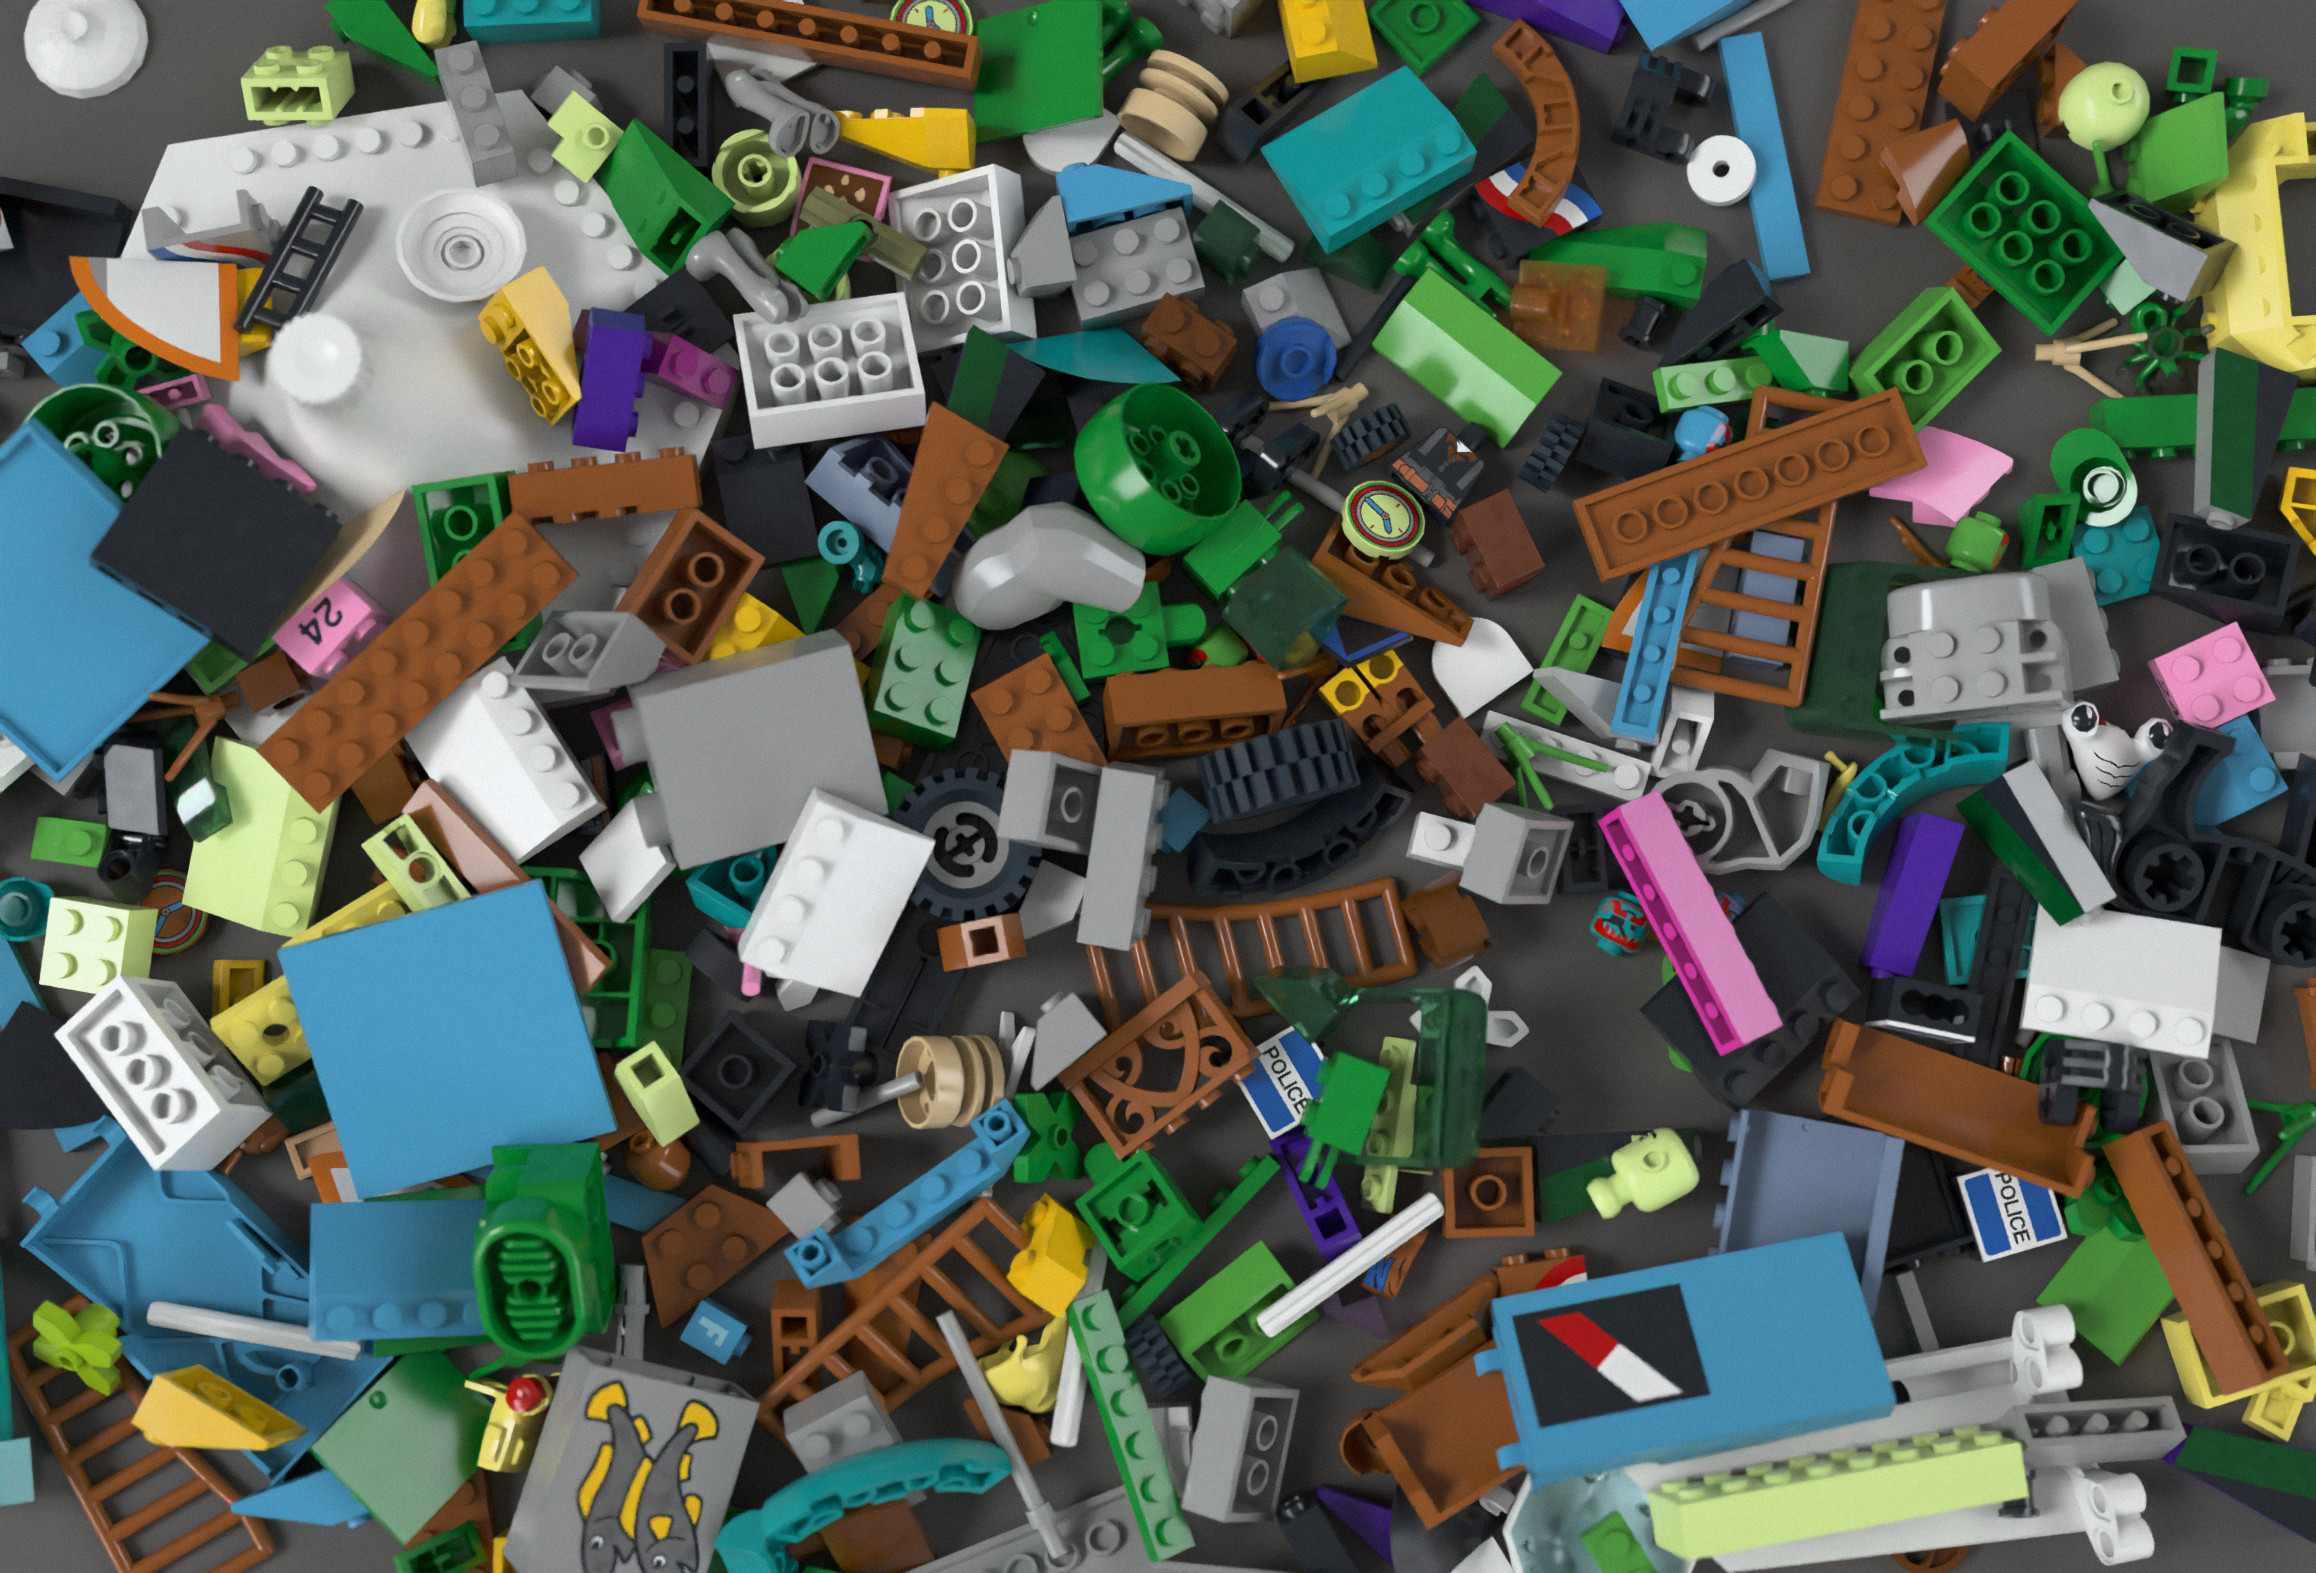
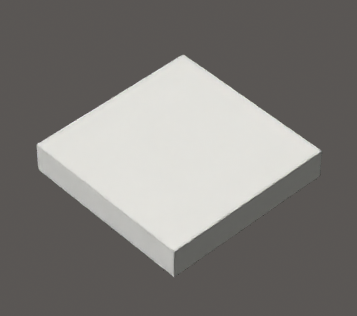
M633 799L625 805L579 856L612 921L624 923L677 866L667 845L651 849L646 848Z

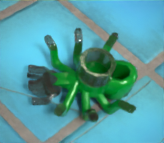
M2196 298L2184 302L2179 308L2171 311L2169 317L2164 306L2151 301L2140 302L2129 314L2128 326L2134 334L2145 332L2147 340L2128 344L2139 347L2142 353L2123 359L2121 366L2114 371L2115 376H2121L2126 373L2130 366L2135 363L2153 358L2137 375L2135 379L2136 390L2133 397H2142L2146 388L2145 380L2157 367L2160 370L2158 371L2157 381L2152 386L2155 396H2162L2160 392L2161 385L2166 395H2178V387L2181 388L2184 394H2189V385L2185 374L2193 386L2198 385L2192 370L2176 365L2175 358L2201 361V358L2207 354L2182 350L2184 340L2189 337L2211 333L2215 330V326L2208 324L2203 327L2188 328L2181 333L2174 329L2177 319L2189 311ZM2111 333L2108 335V338L2122 335Z

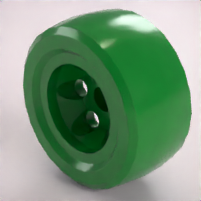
M1141 383L1126 390L1104 405L1087 422L1077 437L1074 450L1075 467L1082 490L1091 507L1103 523L1118 537L1133 547L1147 553L1169 556L1190 548L1220 526L1234 511L1240 500L1242 488L1240 466L1225 432L1197 401L1183 391L1167 384Z
M81 383L56 391L44 398L24 421L25 423L32 417L36 418L125 504H127L183 426V423L171 410L141 392L114 384ZM115 432L113 441L106 444L104 436ZM136 448L138 459L134 464L130 465L127 461V454L131 449ZM126 481H130L132 492L128 497L124 498L121 494V487Z

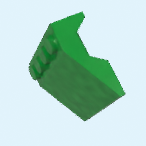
M519 866L532 880L542 878L546 895L613 962L612 966L590 993L582 997L577 993L594 1050L637 1052L642 1048L655 890L624 923L612 921L587 873L567 868Z

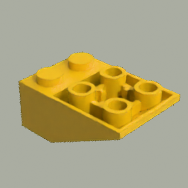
M541 265L501 287L477 318L480 321V328L485 338L490 343L496 344L504 356L505 365L510 375L515 380L521 381L530 394V402L535 412L540 417L546 418L552 427L581 399L568 302L545 267Z

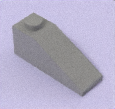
M1558 667L1534 669L1533 678L1599 738L1616 742L1615 749L1640 753L1641 747L1659 746L1667 695L1664 696L1654 741L1649 743L1610 733L1621 683Z

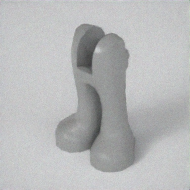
M752 68L747 72L739 69L725 77L724 88L736 104L766 118L772 123L768 140L771 149L780 157L790 158L795 156L801 150L804 143L814 153L823 154L828 152L838 140L840 122L837 116L822 104L807 101L779 84L771 71Z
M733 228L728 231L726 236L720 231L715 230L701 238L691 248L686 259V269L696 280L707 281L718 273L724 275L733 283L749 305L770 324H782L785 321L795 322L807 315L809 306L806 299L802 296L801 288L792 282H787L757 251L754 240L741 229Z

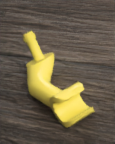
M1830 750L1824 757L1841 773L1833 783L1822 807L1821 818L1816 829L1821 831L1822 834L1830 814H1833L1836 806L1845 795L1847 787L1855 779L1857 764L1854 761L1846 766Z

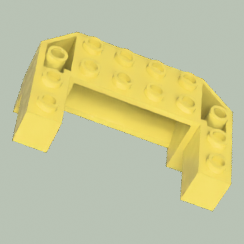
M2304 112L2251 123L2227 143L2229 177L2193 205L2189 211L2192 214L2194 213L2195 224L2237 243L2213 291L2201 295L2204 312L2201 316L2200 327L2203 330L2202 335L2207 337L2208 350L2211 352L2215 348L2220 347L2299 376L2297 385L2316 384V315L2292 317L2278 186L2286 180L2316 178V122L2305 123Z

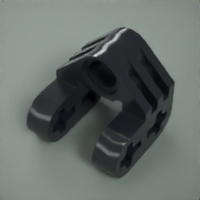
M1643 50L1611 138L1615 143L1630 150L1670 164L1686 165L1690 161L1695 147V140L1684 132L1664 126L1663 122L1672 100L1696 108L1708 107L1716 88V83L1713 79L1702 73L1683 67V63L1675 61L1673 64L1668 62L1666 57L1659 55L1656 58L1651 56L1652 52Z
M1252 390L1245 391L1213 415V418L1225 432L1232 445L1240 466L1242 488L1239 502H1243L1245 499L1253 500L1266 497L1272 493V490L1278 489L1282 483L1289 481L1292 473L1304 465L1314 454L1321 438L1320 433L1299 422L1270 442L1260 456L1248 448L1242 449L1239 447L1241 440L1260 426L1269 410V401Z
M2052 1039L2048 1041L2043 1049L2038 1094L2039 1120L2042 1124L2048 1126L2069 1127L2076 1114L2078 1086L2100 1088L2099 1121L2103 1131L2121 1135L2132 1134L2138 1123L2140 1094H2145V1085L2141 1084L2142 1076H2146L2147 1067H2143V1059H2148V1050L2132 1045L2070 1039Z

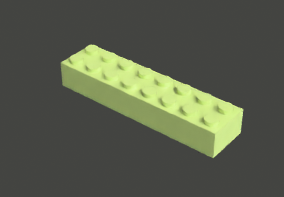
M1964 1425L1955 1427L1954 1435L1940 1437V1434L1936 1432L1920 1433L1912 1436L1913 1442L1899 1444L1897 1440H1882L1871 1443L1872 1450L1857 1452V1448L1853 1447L1831 1450L1830 1457L1816 1460L1814 1455H1800L1789 1458V1465L1774 1467L1773 1463L1751 1464L1746 1466L1747 1472L1731 1475V1471L1719 1470L1705 1473V1480L1689 1483L1687 1478L1664 1480L1661 1482L1662 1488L1647 1491L1655 1544L1689 1561L2029 1497L2021 1445L2019 1441L2002 1437L2000 1431H1981V1426Z

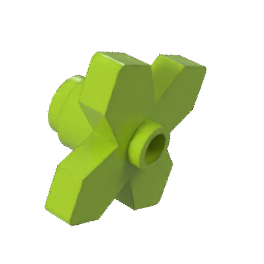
M44 1301L33 1314V1326L41 1333L33 1343V1354L55 1368L64 1367L70 1371H76L86 1385L109 1396L120 1383L121 1371L114 1365L122 1355V1343L115 1338L120 1320L114 1312L98 1303H92L87 1309H81L72 1318L67 1311L49 1301Z

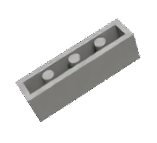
M2171 1396L2015 1405L1990 1427L1991 1431H2000L2002 1437L2020 1442L2024 1468L2161 1459L2186 1438Z

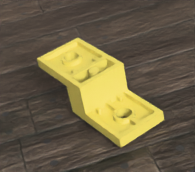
M387 880L284 943L282 947L412 913V910ZM285 974L210 1020L212 1031L264 1087L312 1058ZM272 1024H280L287 1027V1030L278 1036H269L263 1033L265 1028Z

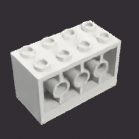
M118 975L54 1034L154 1170L211 1171L274 1113L176 982Z

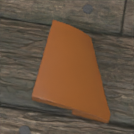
M1957 118L1887 143L1880 153L1901 187L1896 195V199L1914 227L1920 226L1930 211L1937 203L1942 201L1951 186L1959 181L1970 166L1967 140Z

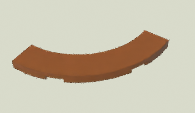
M1519 18L1492 45V55L1503 62L1525 88L1535 112L1537 141L1534 155L1524 176L1507 197V206L1541 228L1556 210L1573 177L1580 144V112L1571 78L1556 58L1555 51L1536 30Z

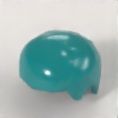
M24 876L12 877L0 882V937L13 942H27L46 935L51 897H55L53 890L48 884Z

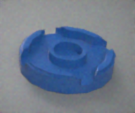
M1299 316L1280 319L1268 327L1256 342L1252 356L1253 372L1262 388L1278 400L1290 402L1308 399L1318 393L1316 390L1323 383L1326 385L1332 377L1337 362L1336 345L1326 329L1310 318Z

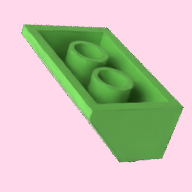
M1953 286L1927 287L1848 364V387L1858 399H1862L1897 386L1914 431L1917 434L2002 349Z
M1260 1240L1250 1249L1243 1252L1221 1272L1210 1278L1184 1301L1174 1306L1170 1312L1158 1320V1323L1180 1355L1207 1384L1208 1375L1246 1376L1317 1320L1320 1315L1312 1308L1275 1336L1269 1337L1265 1334L1258 1324L1256 1317L1295 1289L1297 1285L1262 1240Z

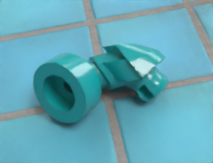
M833 521L823 527L818 537L819 551L827 561L834 564H849L854 569L853 573L855 575L851 580V587L854 590H860L862 593L869 594L874 589V583L884 584L881 581L884 570L883 560L871 544L868 547L865 545L863 533L855 524L847 521Z

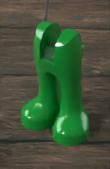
M1102 0V49L1128 28L1124 37L1119 40L1112 51L1103 59V89L1133 60L1138 57L1150 56L1152 52L1159 50L1164 45L1162 34L1152 22L1146 18L1138 17L1132 23V12L1125 0Z
M1445 208L1425 229L1419 240H1415L1394 264L1393 269L1404 277L1421 278L1430 268L1500 323L1497 315L1480 298L1485 294L1496 305L1508 312L1513 309L1518 299L1494 272L1477 261L1456 241L1453 236L1455 218ZM1427 249L1459 272L1466 279L1467 284H1462L1452 277L1430 256Z

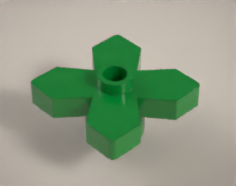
M94 309L75 314L74 318L83 343L107 352L94 370L98 384H114L133 389L137 377L149 373L165 383L190 375V370L171 363L122 336L107 324Z
M1052 1092L1049 1100H1047L1044 1093L1015 1094L1014 1110L1030 1132L1029 1137L1014 1159L1015 1182H1045L1049 1173L1053 1180L1081 1179L1083 1175L1082 1152L1070 1138V1134L1082 1119V1106L1073 1093Z
M2105 1154L2095 1161V1174L2092 1183L2088 1189L2082 1190L2079 1199L2061 1193L2058 1201L2064 1209L2067 1219L2066 1225L2069 1226L2072 1234L2093 1236L2103 1230L2106 1225L2118 1240L2137 1243L2146 1236L2130 1207L2127 1197L2122 1194L2124 1191Z

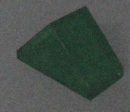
M1367 232L1327 255L1315 235L1312 234L1301 261L1377 295L1395 256Z

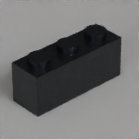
M706 42L664 43V142L710 182H713L712 168L713 163H715L714 58Z

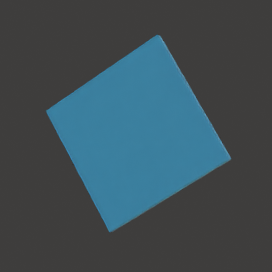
M32 417L0 447V732L59 784L149 700L150 692H157L211 640L89 566V555L126 504L36 418Z
M542 878L281 947L277 951L359 1200L493 1164L491 1151L493 1145L573 1143L617 1130L616 1117Z

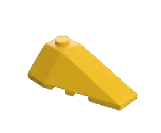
M911 108L910 117H904L903 114L895 113L888 109H878L872 112L868 119H862V114L855 111H831L840 122L838 140L929 174L939 175V179L975 169L976 124L967 109Z

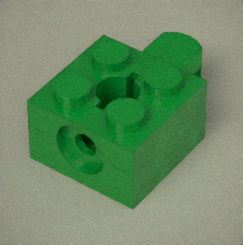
M1288 490L1283 491L1261 513L1245 499L1220 526L1206 536L1183 558L1182 573L1216 608H1219L1224 602L1229 606L1234 604L1248 590L1247 585L1250 582L1248 579L1252 575L1257 573L1262 577L1278 562L1279 559L1277 557L1281 553L1279 550L1282 539L1281 533L1305 510L1297 502L1273 525L1269 523L1293 498V495Z
M1157 581L1143 583L1137 600L1130 609L1121 613L1072 602L1085 685L1106 682L1107 677H1114L1122 672H1134L1139 675L1157 673L1162 669L1169 668L1167 648L1195 644L1202 639L1206 629L1205 614L1197 604L1185 602L1161 606Z
M1334 1051L1332 1058L1323 1057L1315 1078V1082L1321 1083L1316 1100L1308 1098L1299 1123L1306 1126L1303 1134L1313 1138L1299 1174V1181L1304 1183L1309 1181L1323 1143L1329 1144L1315 1182V1187L1320 1189L1326 1187L1340 1149L1357 1156L1360 1155L1391 1071L1342 1052Z
M1108 1142L1099 1143L1088 1151L1084 1159L1085 1171L1095 1186L1074 1203L1118 1270L1139 1282L1203 1232L1206 1227L1158 1159L1142 1148L1131 1158L1125 1157L1119 1161Z

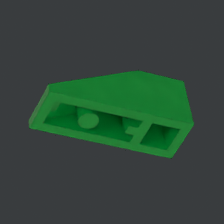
M331 0L324 5L334 18L328 25L344 45L351 40L361 53L444 91L437 67L384 0Z

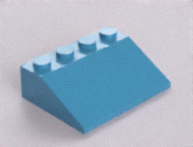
M487 1199L311 1203L308 1339L322 1342L487 1334L479 1315L472 1268L475 1229L477 1225H480L479 1219Z

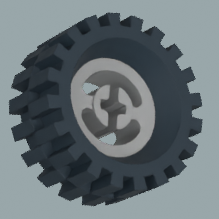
M1342 719L1325 720L1315 724L1301 725L1293 729L1288 728L1270 735L1266 734L1250 741L1234 744L1232 747L1222 748L1214 751L1215 753L1207 754L1196 760L1213 825L1229 824L1252 817L1264 816L1276 811L1279 812L1346 791L1361 783Z
M966 767V769L954 770V768L942 770L943 773L932 777L929 775L921 780V784L915 789H910L903 797L902 804L898 809L896 808L892 817L893 822L932 839H935L939 829H947L949 834L946 838L945 847L947 853H950L957 848L956 838L959 835L963 834L968 839L978 833V830L972 826L958 825L956 819L959 815L971 814L984 819L991 825L997 836L1006 781L996 773L980 771L978 768ZM997 837L998 850L995 859L991 863H986L982 860L985 852V841L982 838L973 845L975 851L973 856L968 857L963 852L952 859L959 865L973 866L975 873L971 877H956L947 873L938 864L932 849L909 898L927 912L951 921L971 922L991 918L1014 905L1028 890L1038 870L1042 847Z

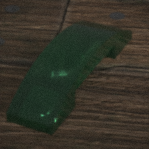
M195 681L175 693L189 696H206ZM164 702L161 709L184 705ZM193 714L158 720V739L162 748L164 776L200 727ZM204 738L173 781L169 782L166 780L172 800L182 822L193 841L198 843L233 823L227 789L213 779L206 740Z

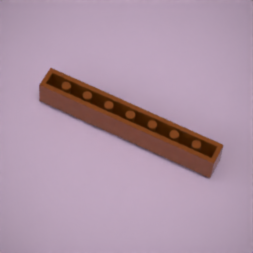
M640 0L637 18L648 32L972 92L976 90L983 54L978 36L783 0Z

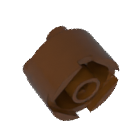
M1454 871L1406 894L1407 899L1399 902L1410 925L1414 924L1418 933H1423L1424 937L1418 939V943L1428 962H1432L1438 972L1443 969L1447 972L1493 948V944L1487 940L1490 938L1489 932L1470 894L1461 895L1458 888L1461 879Z

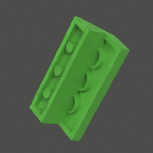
M1430 268L1404 297L1371 345L1374 350L1468 424L1473 421L1482 427L1488 434L1489 440L1501 450L1510 442L1536 406L1563 374Z
M2105 1225L2103 1230L2095 1235L2086 1236L2036 1299V1302L2040 1307L2059 1303L2064 1304L2072 1315L2075 1332L2083 1343L2120 1367L2174 1299L2175 1295L2155 1254L2151 1250L2147 1238L2145 1237L2137 1243L2120 1241ZM2221 1226V1228H2222V1230H2223V1232H2224V1234H2225V1233H2226V1230H2225V1228H2223V1227Z

